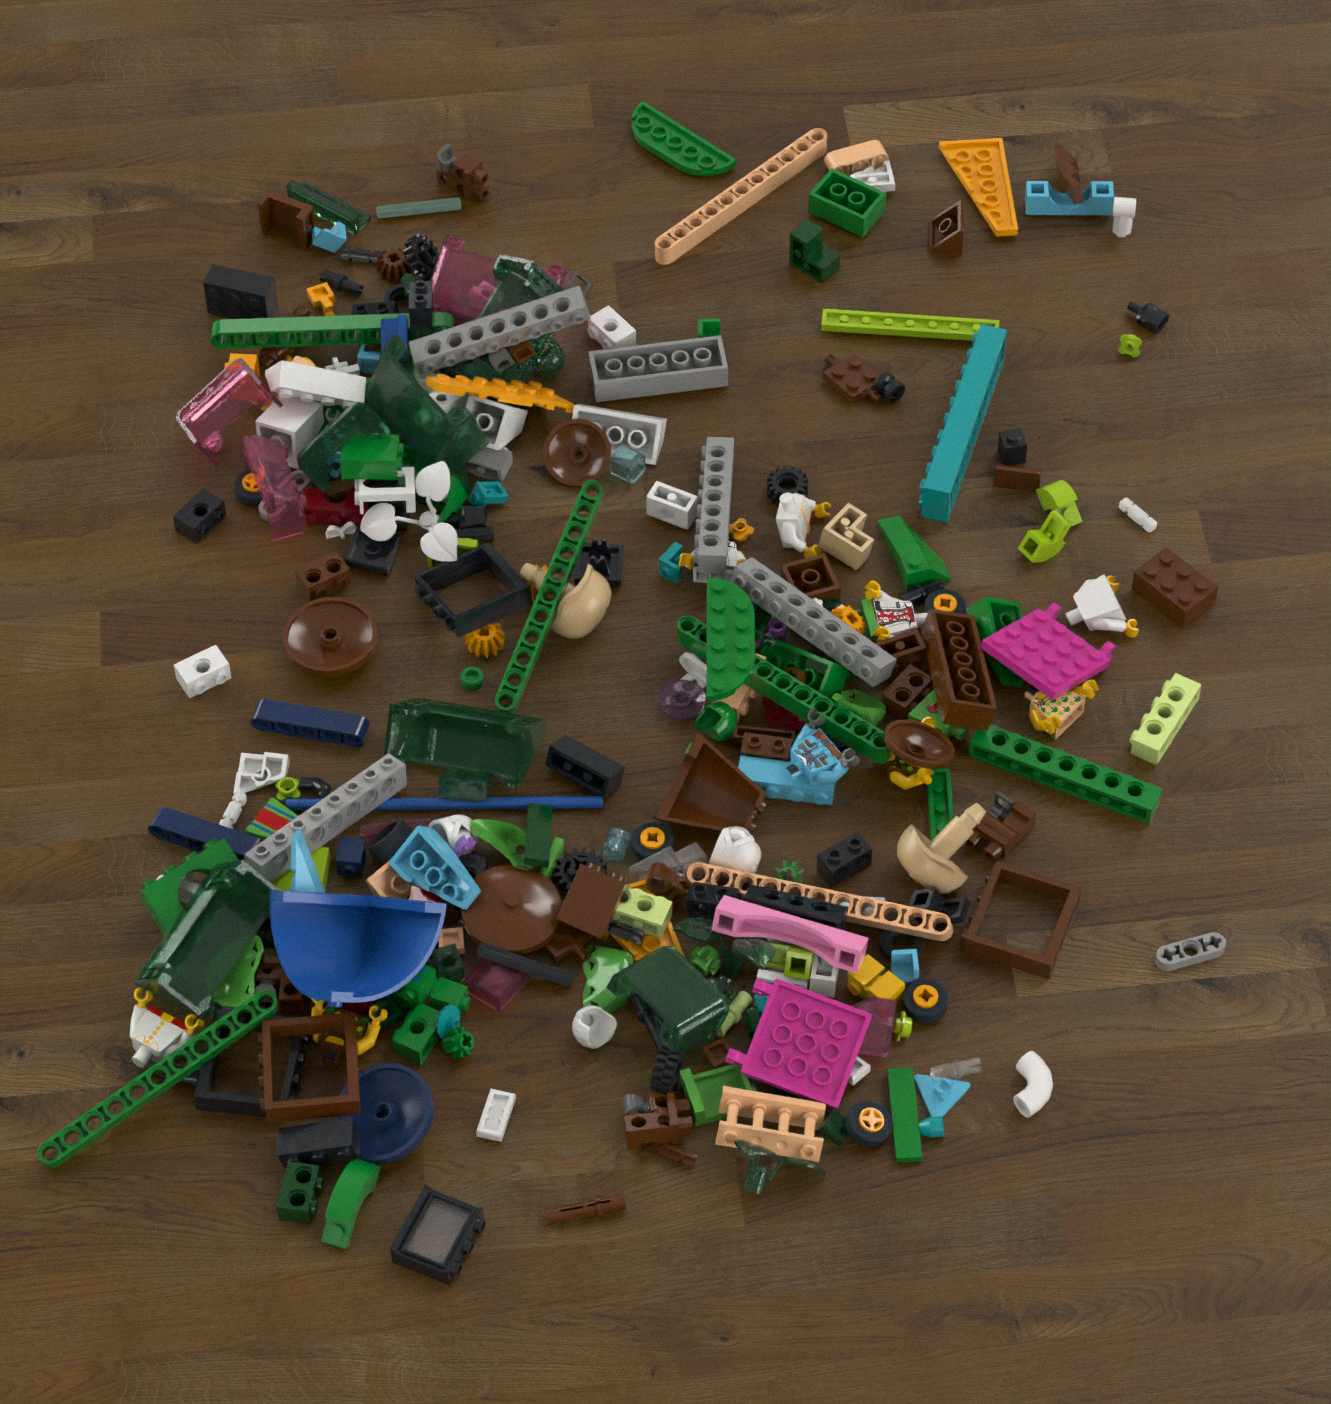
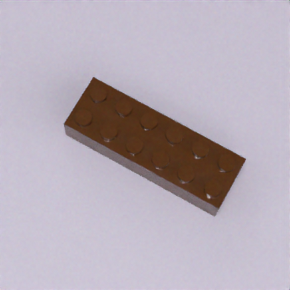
M929 609L921 628L923 642L927 647L926 655L942 724L988 731L997 711V705L983 649L980 648L981 641L975 617Z

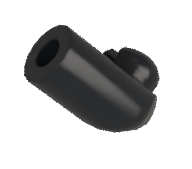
M300 778V790H318L317 796L319 799L327 797L332 790L331 785L320 778Z

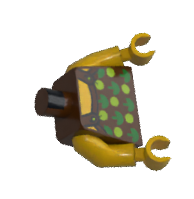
M926 717L921 721V723L935 728L933 725L936 722L931 717ZM892 752L891 758L886 763H872L873 767H887L886 780L904 790L913 787L924 789L925 784L929 785L932 782L930 775L934 774L932 769L918 768L903 762Z
M312 999L315 1007H312L311 1016L354 1013L327 1005L323 1008V1003L326 1001ZM378 1006L370 1008V1017L355 1013L358 1055H361L375 1045L381 1028L379 1023L384 1021L388 1015L386 1010L382 1009L378 1018L376 1016ZM345 1032L312 1034L313 1040L318 1043L319 1052L325 1054L322 1059L324 1065L335 1068L339 1059L347 1061Z

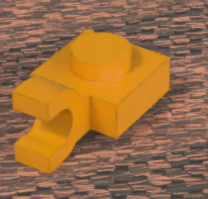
M327 282L306 289L314 308L322 307L324 316H335L332 310L334 308L332 303L335 302V296Z

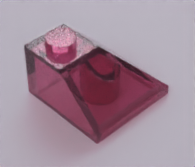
M483 959L461 984L468 986L469 994L500 1013L527 984L531 976L513 968Z
M871 996L852 1006L873 1014L859 1053L888 1058L896 1000Z

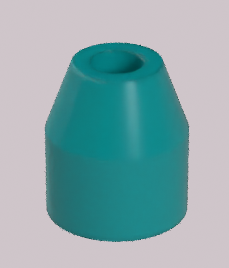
M943 1116L928 1117L919 1122L920 1134L922 1136L930 1138L945 1137Z

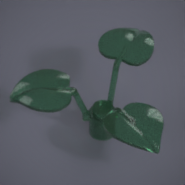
M688 918L679 922L673 928V931L680 932L695 941L711 942L717 939L720 948L719 957L724 958L722 972L728 976L736 977L742 974L744 958L764 970L775 954V948L772 944L761 939H751V937H746L745 940L737 939L733 941L732 946L728 947V950L725 951L722 935L712 930L713 921L706 918Z
M734 1139V1144L744 1157L748 1156L747 1175L743 1185L745 1190L763 1194L766 1181H772L773 1175L782 1164H795L814 1168L824 1177L826 1176L825 1170L814 1162L786 1156L780 1157L771 1171L767 1173L768 1168L759 1164L760 1155L776 1156V1153L764 1146L742 1139Z

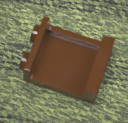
M268 190L264 197L259 199L257 204L262 234L267 235L272 228L297 236L299 248L307 251L313 243L312 229L316 227L314 206Z
M591 862L588 866L580 864L556 919L607 941L610 934L607 931L625 889L629 890L630 885L624 883L625 877L614 872L608 876L602 873V867Z

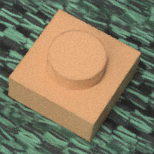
M463 927L442 929L438 939L440 956L465 954Z

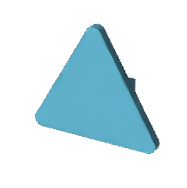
M921 1074L914 1076L915 1083L931 1117L944 1116L970 1089L969 1082Z

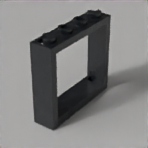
M489 543L458 555L457 561L443 562L414 575L416 583L414 591L417 597H422L427 608H432L437 619L442 620L446 629L452 631L458 638L533 605L529 585ZM486 568L509 591L457 615L434 592Z
M215 1009L212 1024L221 1019L222 1010ZM273 1016L268 1020L286 1019L292 1017ZM257 1027L253 1031H262V1028ZM219 1030L217 1033V1037L220 1039H225L226 1033H220ZM310 1035L294 1036L280 1099L273 1098L274 1102L296 1100L294 1091L295 1088L300 1087L301 1073H299L300 1066L305 1065L306 1051H304L305 1044L309 1045ZM206 1045L205 1053L209 1049L208 1045ZM221 1053L201 1066L194 1094L197 1110L266 1117V1112H261L260 1097L212 1092Z

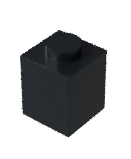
M1021 428L999 432L998 452L1003 465L1026 463L1028 444Z

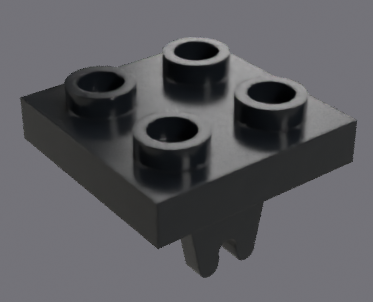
M593 537L592 543H585L575 566L574 584H579L584 577L587 565L590 564L594 570L605 577L610 586H621L624 544H608L606 538H602V541L598 542L596 537Z

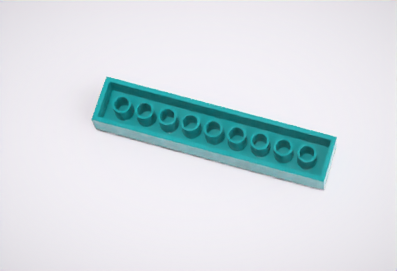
M981 324L978 333L974 332L972 338L973 348H969L967 351V365H962L960 373L962 379L956 382L954 391L956 396H952L950 399V413H945L943 426L945 427L940 429L937 442L939 444L938 446L934 445L931 459L933 461L932 463L928 462L925 471L927 477L921 480L919 492L923 494L920 495L918 507L922 508V518L944 523L949 521L1004 363L1006 329Z

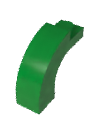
M359 1159L351 1161L346 1166L336 1183L326 1210L325 1218H327L322 1242L344 1249L349 1248L358 1212L366 1196L375 1191L381 1166Z

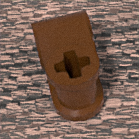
M657 862L649 867L645 884L646 888L655 896H662L672 901V909L676 910L689 892L691 884L664 863Z

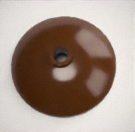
M585 419L567 420L557 425L549 433L543 448L544 463L549 473L560 483L581 487L586 481L598 480L605 473L611 459V445L607 435L597 424ZM582 452V459H576V454Z
M896 720L889 723L884 731V740L889 750L900 760L911 766L936 769L948 765L954 757L955 749L951 741L939 730L927 724L913 720Z

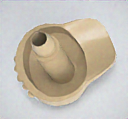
M525 563L520 574L529 583L536 586L535 589L539 591L547 570L543 571L538 566ZM587 565L584 577L576 587L568 583L559 604L557 616L550 627L559 636L569 639L583 638L597 627L609 607L612 595L610 585L605 577L593 569L592 565ZM556 574L552 576V578L555 580L562 579ZM552 594L545 595L552 600L556 598Z
M978 803L973 804L964 810L960 817L955 816L932 841L914 825L910 824L901 835L897 844L898 859L909 873V876L926 889L936 888L940 894L950 893L962 886L969 877L949 858L974 833L972 829L977 824L979 825L986 810Z

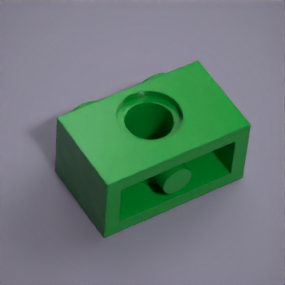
M423 1003L421 1005L417 1004L414 1010L411 1009L401 1029L398 1028L393 1034L394 1053L421 1066L440 1039L436 1028L437 1017L440 1011Z

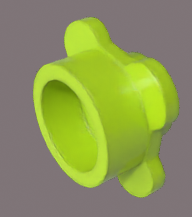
M1132 334L1122 335L1120 337L1121 346H1119L1118 352L1122 355L1129 354L1132 357H1138L1140 354L1139 346L1142 344L1141 339Z
M285 777L275 784L276 789H278L277 799L279 801L298 799L301 796L300 791H298L299 781L291 777Z
M905 1011L901 1012L899 1018H894L892 1032L896 1033V1041H900L901 1037L908 1038L911 1033L912 1018L905 1017Z

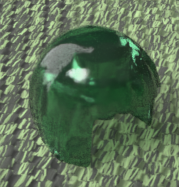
M551 337L545 339L549 346L548 349L541 355L532 356L528 359L533 370L542 376L557 375L566 363L563 348Z

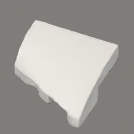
M264 752V755L241 753L233 793L237 791L246 793L285 778L290 763L289 755Z

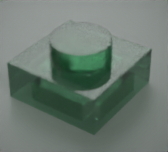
M833 1108L828 1112L818 1130L839 1146L848 1135L845 1125L846 1117Z

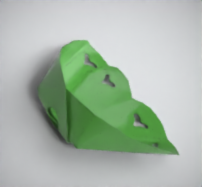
M841 690V695L835 693L831 698L837 704L874 726L880 724L885 717V704L860 690ZM855 695V699L848 697Z
M471 820L472 834L492 844L493 847L511 861L514 867L525 870L534 867L524 865V853L519 855L516 852L519 845H524L525 847L526 832L513 824L497 820ZM516 865H522V866H526V867H530V868H529V869H526V868L518 867V866H516Z
M246 936L228 945L212 961L206 972V984L211 998L213 999L214 997V1001L219 1005L238 1007L254 996V975L259 966L261 955L264 952L263 943L259 936ZM255 943H256V948L258 949V952H256L255 950H253V947H254V944H255ZM215 977L221 981L219 988L214 986Z
M588 945L586 950L591 954L589 960L586 959V962H583V973L587 978L583 990L584 1007L593 1006L591 1004L592 1001L598 1003L597 1007H601L610 1014L627 1003L628 995L635 990L637 975L631 952L605 946ZM590 962L595 963L592 970ZM629 965H630V967H631L632 970H633V974L631 973V971H630V969H629ZM591 987H593L595 991H593L590 995Z

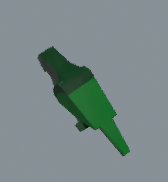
M463 463L456 464L449 469L450 490L447 496L440 502L432 500L433 506L441 513L437 520L438 523H444L453 511L456 514L458 508L462 506L471 494L468 483V471Z

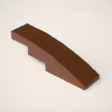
M1056 143L1055 159L1060 183L1074 204H1079L1083 202L1077 159L1063 146Z

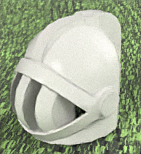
M452 815L433 820L428 826L429 828H434L452 850L455 848L458 839L465 835L466 839L472 835L476 844L480 841L479 837L472 834V819L465 815ZM475 846L464 854L468 855L469 853H471L474 850Z
M739 826L727 827L719 835L709 864L756 874L761 859V850L758 844L754 842L755 839L748 830Z

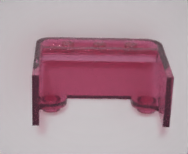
M239 358L229 364L178 411L176 420L191 441L217 466L219 462L213 453L222 447L223 437L221 433L253 404L257 408L268 406L272 400L280 408L283 404L242 358Z
M250 433L242 435L241 442L246 470L251 469L266 507L271 541L307 532L304 508L307 507L305 495L300 494L286 460L288 454L285 445H280L279 441Z

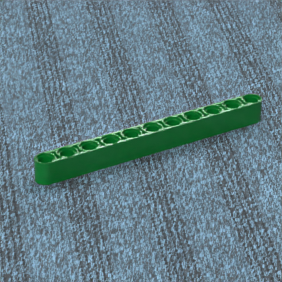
M433 312V330H410L409 313L222 319L215 321L212 325L211 343L218 349L381 344V319L397 318V315H406L408 318L409 343L410 341L454 327V318L447 312Z
M596 480L586 481L579 492L495 696L496 711L502 717L512 716L518 708L602 503V485ZM596 491L598 495L589 497L586 493ZM586 511L590 515L582 518L578 516V513ZM572 532L581 534L579 538H571L569 535ZM566 552L573 555L570 559H563L561 557ZM556 573H560L564 576V578L561 580H555L552 578V576ZM547 594H552L556 597L553 601L544 600V596ZM538 615H544L547 618L544 622H537L535 620ZM530 636H535L538 638V641L536 643H528L526 639ZM522 657L530 660L525 665H521L517 661ZM514 678L521 681L517 686H512L508 682ZM510 700L512 704L509 707H502L500 702Z
M692 616L681 617L677 621L678 643L707 661V625ZM755 654V667L752 676L746 683L747 686L808 723L810 722L807 717L808 712L811 709L818 710L814 720L822 714L825 717V722L815 727L820 728L823 732L875 763L882 764L889 761L891 751L885 743L884 731Z
M262 990L43 1142L38 1149V1157L42 1164L50 1169L59 1167L262 1024L263 1020L273 1017L278 1010L275 994L269 990ZM264 999L273 1001L272 1006L268 1009H262L259 1007V1004ZM242 1014L252 1016L251 1021L247 1024L239 1023L238 1018ZM221 1029H228L230 1031V1035L225 1039L217 1037V1033ZM204 1043L209 1046L208 1051L204 1054L195 1052L199 1044ZM183 1058L188 1061L183 1069L174 1067V1063L178 1059ZM162 1073L166 1075L163 1083L155 1084L152 1082L156 1074ZM140 1088L144 1090L142 1098L133 1099L131 1097V1093L135 1089ZM114 1104H121L123 1109L119 1114L113 1115L109 1112L110 1107ZM92 1119L101 1120L100 1127L95 1130L89 1129L88 1123ZM71 1134L79 1135V1141L74 1145L66 1143L67 1137ZM48 1150H57L55 1159H44V1155Z

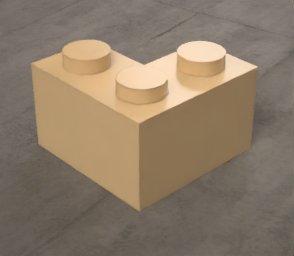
M847 503L824 527L818 547L857 570L869 558L874 542L873 538L862 532L867 514Z

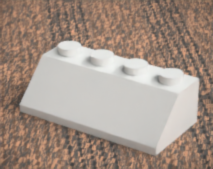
M283 360L265 370V377L271 392L279 393L281 397L289 398L296 396L300 397L301 401L312 402L316 400L321 401V404L325 406L341 405L346 410H355L364 404L366 377Z
M582 404L574 405L572 419L591 421L605 432L611 445V458L656 465L664 441L667 419Z

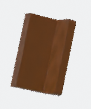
M996 464L993 487L1036 492V489L1040 487L1042 469Z

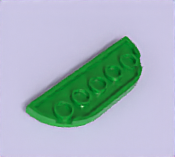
M644 101L640 102L632 114V133L636 141L642 147L688 175L713 176L725 174L737 166L735 158Z
M707 578L706 697L707 702L735 694V690L749 681L755 667V615L753 604L740 587L720 578Z

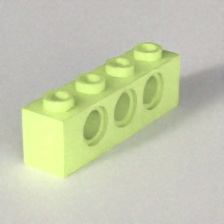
M1177 673L1174 674L1171 681L1167 680L1165 682L1161 696H1156L1151 705V712L1144 714L1140 723V729L1134 730L1130 737L1129 743L1132 744V755L1154 765L1158 764L1199 700L1200 683Z
M629 887V890L625 889L620 902L624 903H619L612 922L617 920L633 926L632 929L644 930L645 934L661 939L672 916V901L662 896L645 893L638 888L633 889Z

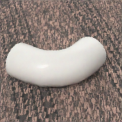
M1035 1051L1026 1053L1016 1065V1070L1026 1079L1027 1086L1015 1095L1013 1100L1019 1112L1027 1118L1037 1113L1049 1101L1053 1089L1051 1071Z

